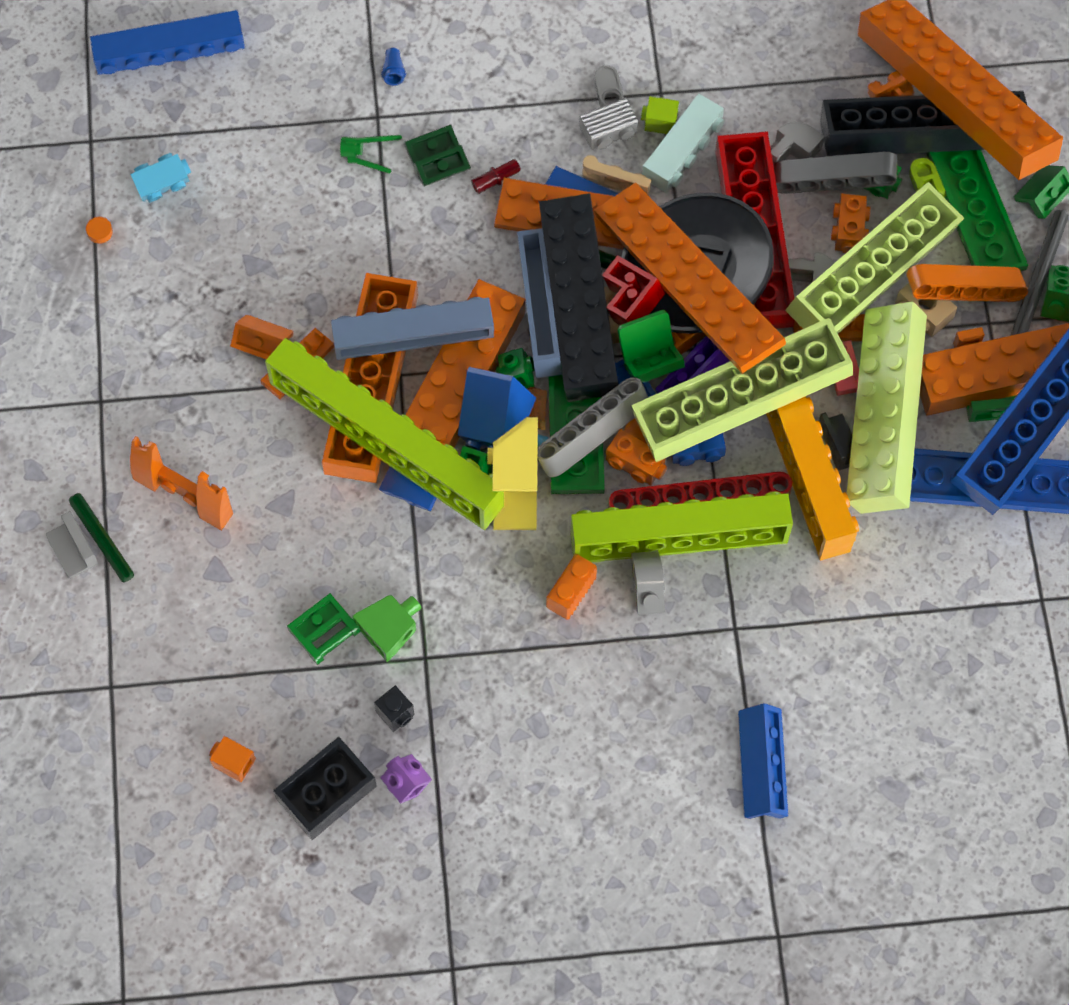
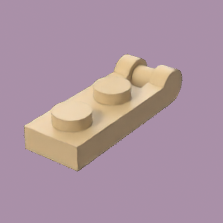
M588 155L583 159V178L620 192L637 183L648 195L650 194L651 179L643 174H633L624 171L618 166L600 163L593 155Z

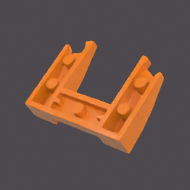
M137 436L134 437L130 453V469L133 480L154 492L161 484V487L167 492L180 494L189 505L197 506L200 519L222 531L233 515L226 488L223 486L220 489L215 484L210 486L209 475L203 471L198 475L197 484L163 465L155 443L149 441L147 445L144 444L142 446L140 439Z

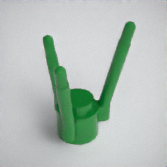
M402 136L342 137L340 154L341 157H347V163H357L390 174L392 172L390 168L357 158V156L363 154V143L401 140Z

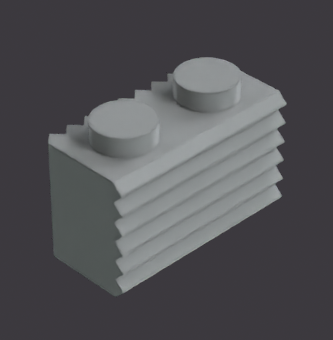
M627 98L581 114L579 126L591 150L595 148L604 149L614 141L632 138L637 133L638 120Z

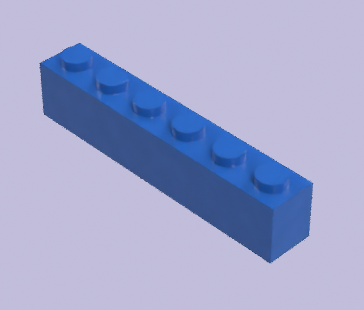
M238 10L90 36L93 59L98 75H109L123 70H137L145 66H159L173 61H186L190 58L209 57L218 53L236 52L240 49H245Z

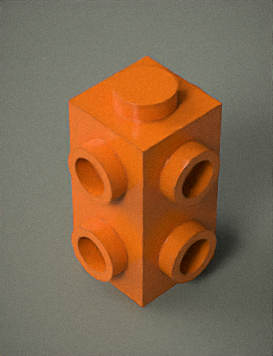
M841 193L839 203H834L833 218H837V225L832 226L831 240L835 241V251H841L846 254L869 234V229H865V221L869 222L871 210L870 206H866L867 196Z
M622 429L618 431L606 449V460L609 465L616 470L626 471L639 483H647L652 486L655 479L660 480L667 470L665 465L666 458L656 462L647 443Z

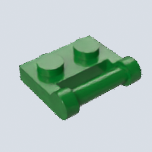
M331 593L287 625L290 633L317 665L324 661V656L350 636L355 637L361 632L355 621ZM341 621L345 625L342 630L318 648L312 644Z

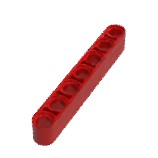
M777 471L621 489L614 491L610 495L608 508L614 507L616 503H623L627 506L625 509H630L632 506L642 505L640 503L642 500L652 501L653 505L646 506L652 507L663 502H669L667 498L671 496L680 500L673 504H684L688 500L696 499L694 495L698 493L706 497L704 500H699L700 502L711 501L716 497H725L720 493L724 490L733 494L730 497H726L727 499H735L741 495L751 494L747 491V488L750 487L756 488L759 491L757 494H751L754 497L765 496V494L770 492L788 493L790 496L793 481L789 474ZM780 484L785 487V490L778 491L773 486Z

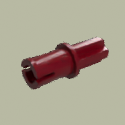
M513 159L497 168L491 167L490 171L472 179L471 184L479 195L495 185H502L501 181L504 178H509L521 170L520 165L516 159Z

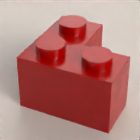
M618 255L602 274L609 290L616 294L606 308L613 321L618 325L649 315L665 295L658 278Z

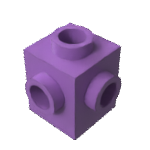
M412 754L402 758L399 756L393 758L386 765L387 770L380 777L400 804L416 798L432 781L421 763Z

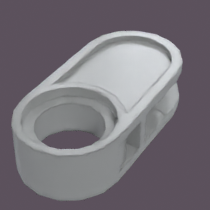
M609 65L599 67L595 72V88L600 107L608 105L605 102V98L609 96L616 97L618 101L624 99L617 70Z

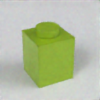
M649 96L648 106L643 105L641 121H645L644 131L668 134L677 121L679 101Z

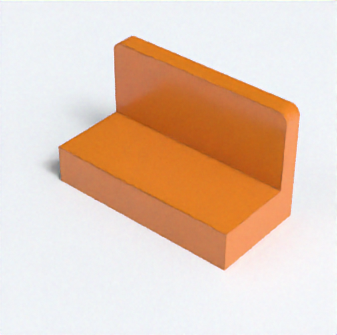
M245 315L235 323L230 347L267 360L284 338L289 340L293 336L294 331L250 315Z

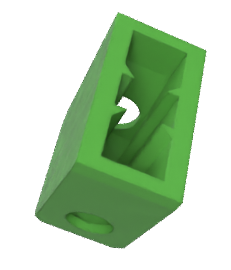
M388 595L354 614L353 620L360 628L362 635L388 662L415 633L416 622L412 616L422 608L413 596L399 604L392 595Z

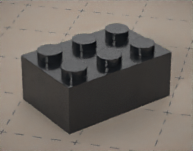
M338 736L275 788L273 792L280 805L306 835L313 840L376 788L377 784L374 775Z

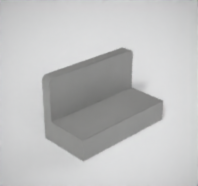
M71 511L61 515L64 524L47 532L46 537L68 578H73L98 565V562Z

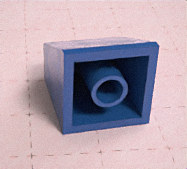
M469 367L466 374L458 436L466 442L465 446L479 451L481 448L488 451V448H493L495 440L523 419L529 417L536 397L513 376Z

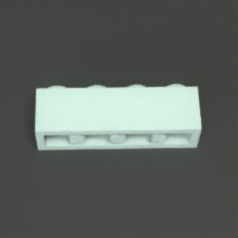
M698 93L643 165L642 174L651 179L653 186L668 193L672 186L677 187L685 169H690L697 159L696 155L700 150L704 151L707 148L713 132L718 133L725 121L722 119L724 108Z

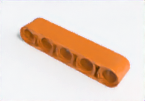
M917 264L909 268L906 273L912 293L916 299L1017 302L1028 295V288L1022 273L1016 267Z

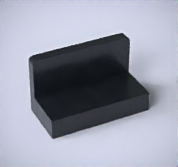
M826 412L821 413L819 422L823 431L822 438L830 448L832 460L837 470L849 468L852 433L843 413L828 418Z

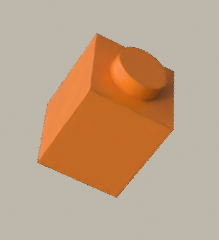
M226 736L223 737L221 742L217 741L213 745L209 754L213 768L241 783L256 760L252 750Z

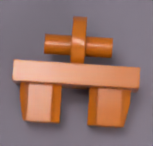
M894 71L888 76V83L882 85L877 80L868 85V95L870 98L914 95V89L906 78L898 71Z

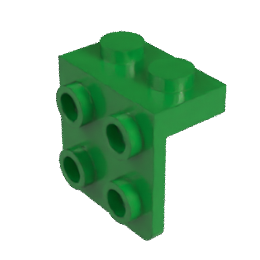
M1052 265L1049 268L1047 291L1040 316L1069 322V267Z
M660 310L618 327L624 367L631 378H638L642 383L648 382L651 379L685 367L684 358L673 343L669 315L665 310Z

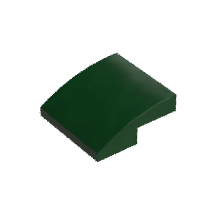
M452 125L404 142L409 158L423 186L471 169L462 145H459Z

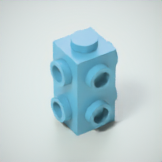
M172 153L159 157L158 162L149 166L146 163L134 169L135 172L130 175L142 201L148 200V202H153L162 198V193L172 190V192H176L185 188V183L189 182L187 174H190L191 170L186 159L180 160L178 154L173 156Z

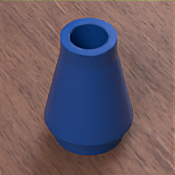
M388 48L385 51V60L381 72L385 83L391 86L401 84L406 77L400 51L397 48Z

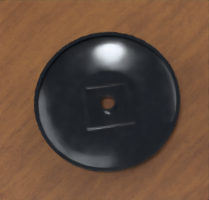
M719 193L688 194L660 205L659 207L754 305L767 287L774 265L773 241L761 216L741 200ZM624 247L621 257L646 271ZM664 290L665 295L650 314L665 310L669 315L672 332L702 333L703 331Z

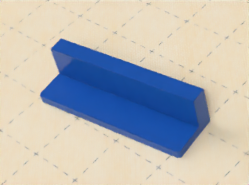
M762 703L739 710L744 817L748 819L764 815L779 819L789 817L782 709Z

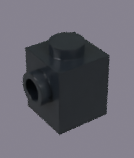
M396 685L374 702L376 713L393 732L399 727L406 726L415 715L413 704Z

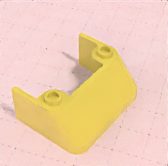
M526 417L495 440L493 448H488V464H493V491H504V507L494 518V530L537 529L538 417Z

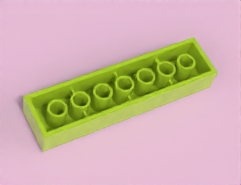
M770 492L765 494V496L754 497V495L745 494L735 499L716 497L711 501L704 502L693 499L684 502V504L663 502L652 507L635 505L630 509L621 510L616 507H610L601 512L581 510L576 514H571L570 536L573 556L578 554L590 562L632 559L631 553L658 551L660 556L787 544L793 526L789 494Z

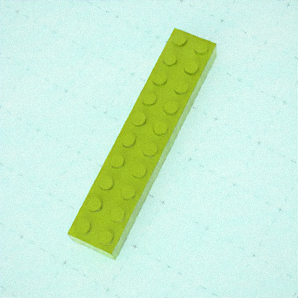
M284 338L265 361L269 381L272 386L484 531L504 507V491H493V474L487 475L480 470L476 462L471 459L465 460L459 456L454 447L449 444L443 445L437 441L434 434L429 430L419 429L408 416L404 414L400 416L394 412L393 408L382 399L378 401L372 397L369 390L364 386H356L350 382L348 376L342 371L337 370L335 372L321 357H313L307 353L306 348L299 342H291Z

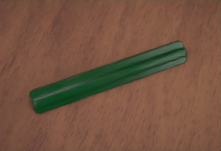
M76 493L69 498L70 505L121 582L125 583L134 577L132 569L82 494Z

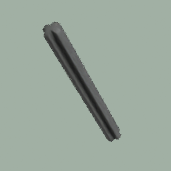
M1057 209L1053 214L1027 287L1028 295L1023 298L1010 335L1029 331L1048 277L1049 268L1052 266L1069 218L1065 210Z

